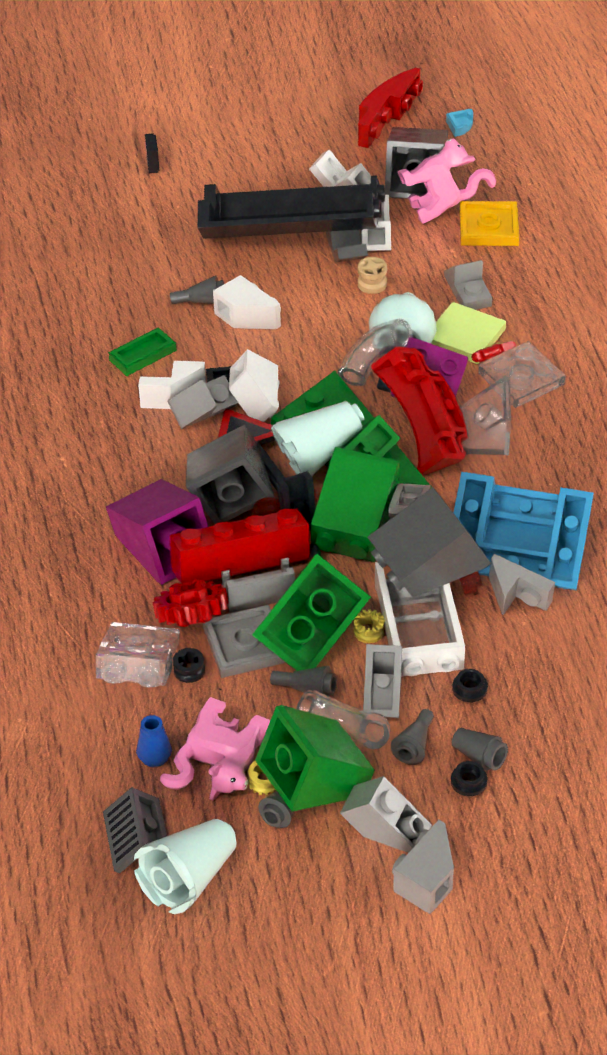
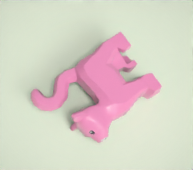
M454 138L446 141L439 154L425 158L414 170L402 169L397 171L402 184L411 186L423 182L427 190L425 194L420 196L412 194L408 197L412 208H420L416 211L418 219L422 224L437 218L445 210L457 205L460 201L469 200L476 194L481 180H485L490 188L496 185V178L493 172L482 168L476 170L469 177L466 189H458L449 171L450 168L464 166L474 162L475 158L468 155L465 148Z
M210 697L199 712L197 722L188 734L185 745L175 756L174 762L180 774H162L160 776L161 783L169 789L178 790L186 787L193 780L194 768L189 760L195 759L201 763L214 765L209 769V774L212 776L210 800L214 801L221 792L233 793L237 790H245L248 785L245 771L254 760L255 749L261 746L270 720L256 715L244 729L237 732L238 719L234 718L231 722H227L218 716V713H223L226 702Z

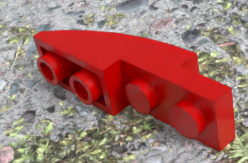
M415 67L393 76L375 88L360 103L358 146L369 148L373 141L379 138L382 128L386 123L388 124L391 119L400 121L404 113L411 109L413 100L416 96H420L423 89V81L420 80V68Z

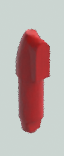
M513 341L496 343L490 347L477 350L472 354L471 358L474 362L499 358L514 349L516 344Z

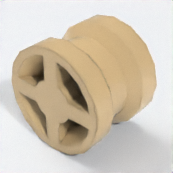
M367 257L359 261L358 288L368 294H377L384 291L387 287V277L385 276L387 273V263L378 257Z

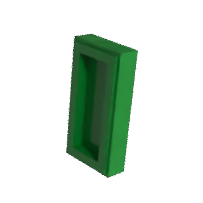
M158 327L108 352L109 361L125 376H129L177 351L176 342Z

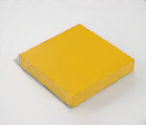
M460 201L461 246H519L518 208L516 201Z

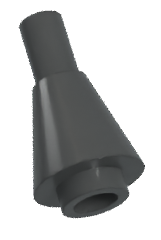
M215 275L189 287L187 290L170 292L171 303L177 304L191 301L193 303L214 304L213 290L224 285V281H218Z
M330 666L294 671L293 673L272 671L270 683L272 685L289 686L326 701L329 695L335 693L337 677L336 674L332 673Z
M429 709L421 710L416 721L392 740L391 751L399 761L410 765H416L423 761L428 727L434 718L433 712Z
M277 791L262 799L258 805L259 812L268 825L277 828L289 826L294 811L291 812Z

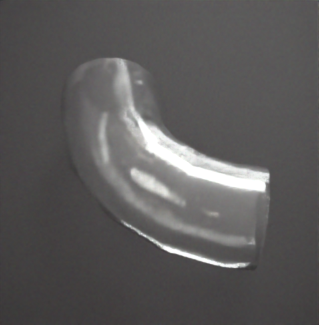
M400 318L392 319L376 325L363 334L349 349L337 371L342 380L354 386L365 385L372 372L371 365L396 346L406 347L408 339L412 337V330L408 322Z
M314 689L306 691L297 704L296 709L337 720L357 746L379 749L387 743L390 737V724L382 714L353 707Z

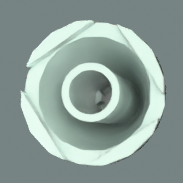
M347 401L279 421L272 426L271 430L280 450L290 460L289 465L295 474L308 471L313 476L332 458L335 447H344L362 430L361 422L365 419L355 403L350 405Z
M212 819L145 844L134 856V860L138 858L139 867L134 870L135 876L142 891L156 906L159 907L161 904H165L172 908L168 911L169 913L178 914L185 912L194 904L235 850L237 845L235 831L230 824L220 819Z

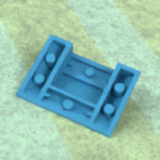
M461 471L453 513L488 560L491 562L494 554L499 555L554 581L557 588L577 591L594 493L560 487L558 495L496 485L493 476ZM490 565L474 572V574L489 576Z

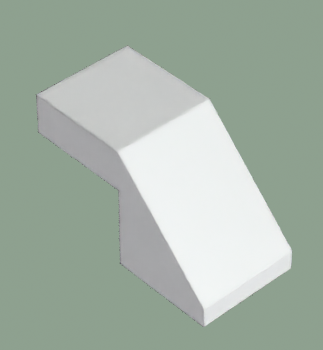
M330 150L322 153L309 168L323 187L371 184V175L362 163L346 171Z
M385 195V202H381L382 216L378 220L377 229L361 230V243L366 244L367 251H391L389 195Z
M174 361L171 377L140 376V407L171 409L167 402L169 399L202 379L206 383L205 362Z

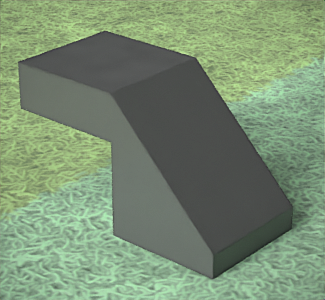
M359 230L326 232L335 262L364 259L368 256L366 244H361Z

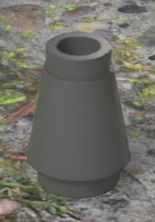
M461 727L457 729L452 738V746L472 761L480 764L484 770H498L507 757L508 746L502 742V738L499 736Z

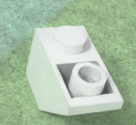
M240 275L213 290L214 314L231 327L244 329H278L281 327L280 303Z
M247 349L230 368L229 390L249 417L264 422L268 417L274 416L279 407V402L277 401L280 384L278 380V365Z

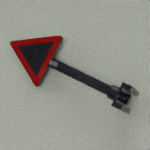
M229 409L224 410L218 438L245 425L259 444L269 480L278 492L280 510L298 509L308 522L309 530L311 531V522L316 509L313 477L306 471L285 478L261 447L263 444L275 441L271 430L273 425Z

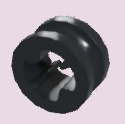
M184 648L175 653L173 657L174 675L179 681L193 683L203 677L205 673L204 656L199 650ZM187 663H192L190 667L186 668Z

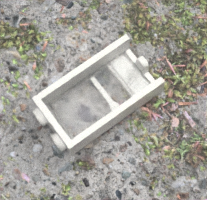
M375 562V589L378 594L381 613L385 620L384 626L388 644L402 646V676H416L419 674L451 672L464 669L465 643L450 583L413 598L405 587L399 591L390 579H386L384 569L378 562Z

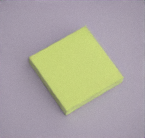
M452 302L436 321L437 331L431 344L467 356L468 361L479 364L480 362L472 360V354L477 350L492 346L506 330V321Z

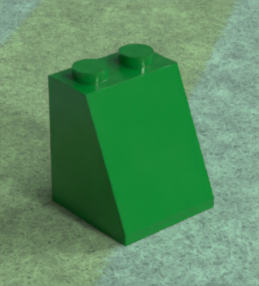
M335 447L311 522V544H316L322 551L375 562L376 559L370 553L375 547L368 539V536L390 520L389 505L399 483V461Z
M284 705L275 707L255 759L291 812L345 801L354 785L370 781L375 771L337 720Z

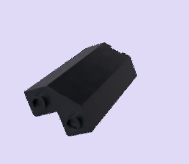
M377 175L371 176V184L233 193H220L216 184L204 185V200H198L197 228L203 239L377 229L378 220L382 216L381 202H385L384 184H379Z

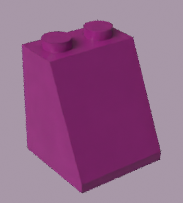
M163 479L106 506L115 536L161 585L176 578L171 568L169 535L181 533L185 529L208 527L200 498Z

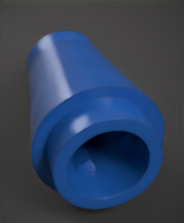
M149 715L141 721L136 754L145 765L158 767L165 764L171 756L172 745L161 718Z

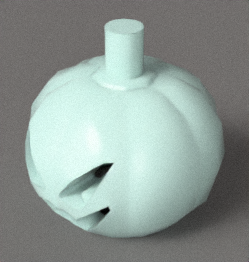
M410 292L393 294L383 298L374 307L368 321L373 343L385 354L396 346L406 347L410 337L431 344L437 331L432 309L425 301L420 300Z

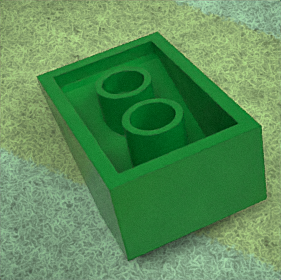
M316 554L292 582L252 636L295 671L316 668L371 596L320 555Z

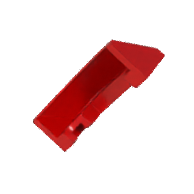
M396 346L371 365L372 371L394 394L410 422L418 451L417 470L422 476L462 461L466 455L462 442L468 439L466 424L456 397L438 370H431L424 360V355L416 348Z

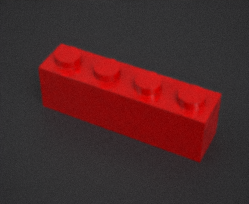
M282 509L277 513L263 516L252 515L244 520L219 522L210 527L185 529L181 533L169 535L171 568L180 583L191 582L195 579L209 581L222 578L221 573L229 570L230 576L279 566L281 565V559L289 558V563L307 560L310 555L309 524L298 509Z

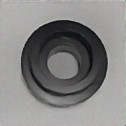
M465 669L460 671L454 678L452 691L461 701L477 702L486 696L488 683L483 674L478 670Z
M474 761L460 763L451 774L452 788L463 796L479 795L487 787V774L483 767Z

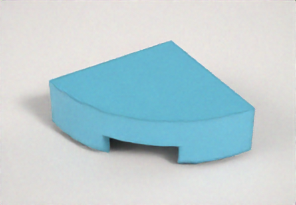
M472 109L446 114V123L454 137L463 135L471 129L473 125Z

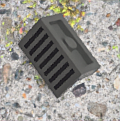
M133 787L103 811L114 872L119 874L135 861L134 856L142 846L167 836L159 798Z

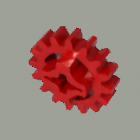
M195 579L186 583H175L169 587L170 591L160 592L161 596L154 597V602H152L155 618H158L159 623L166 622L167 625L176 623L179 627L206 623L212 619V615H221V610H226L228 608L227 604H229L226 587L223 588L221 583L214 585V581L205 584V581L201 579Z

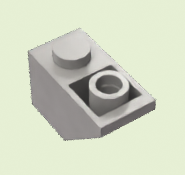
M384 776L354 785L340 811V814L363 837L408 853L415 846L420 833L425 829L430 830L432 826Z
M438 820L430 830H423L411 851L407 855H400L392 868V873L394 874L393 891L429 914L437 908L453 889L454 865L446 825L441 820Z

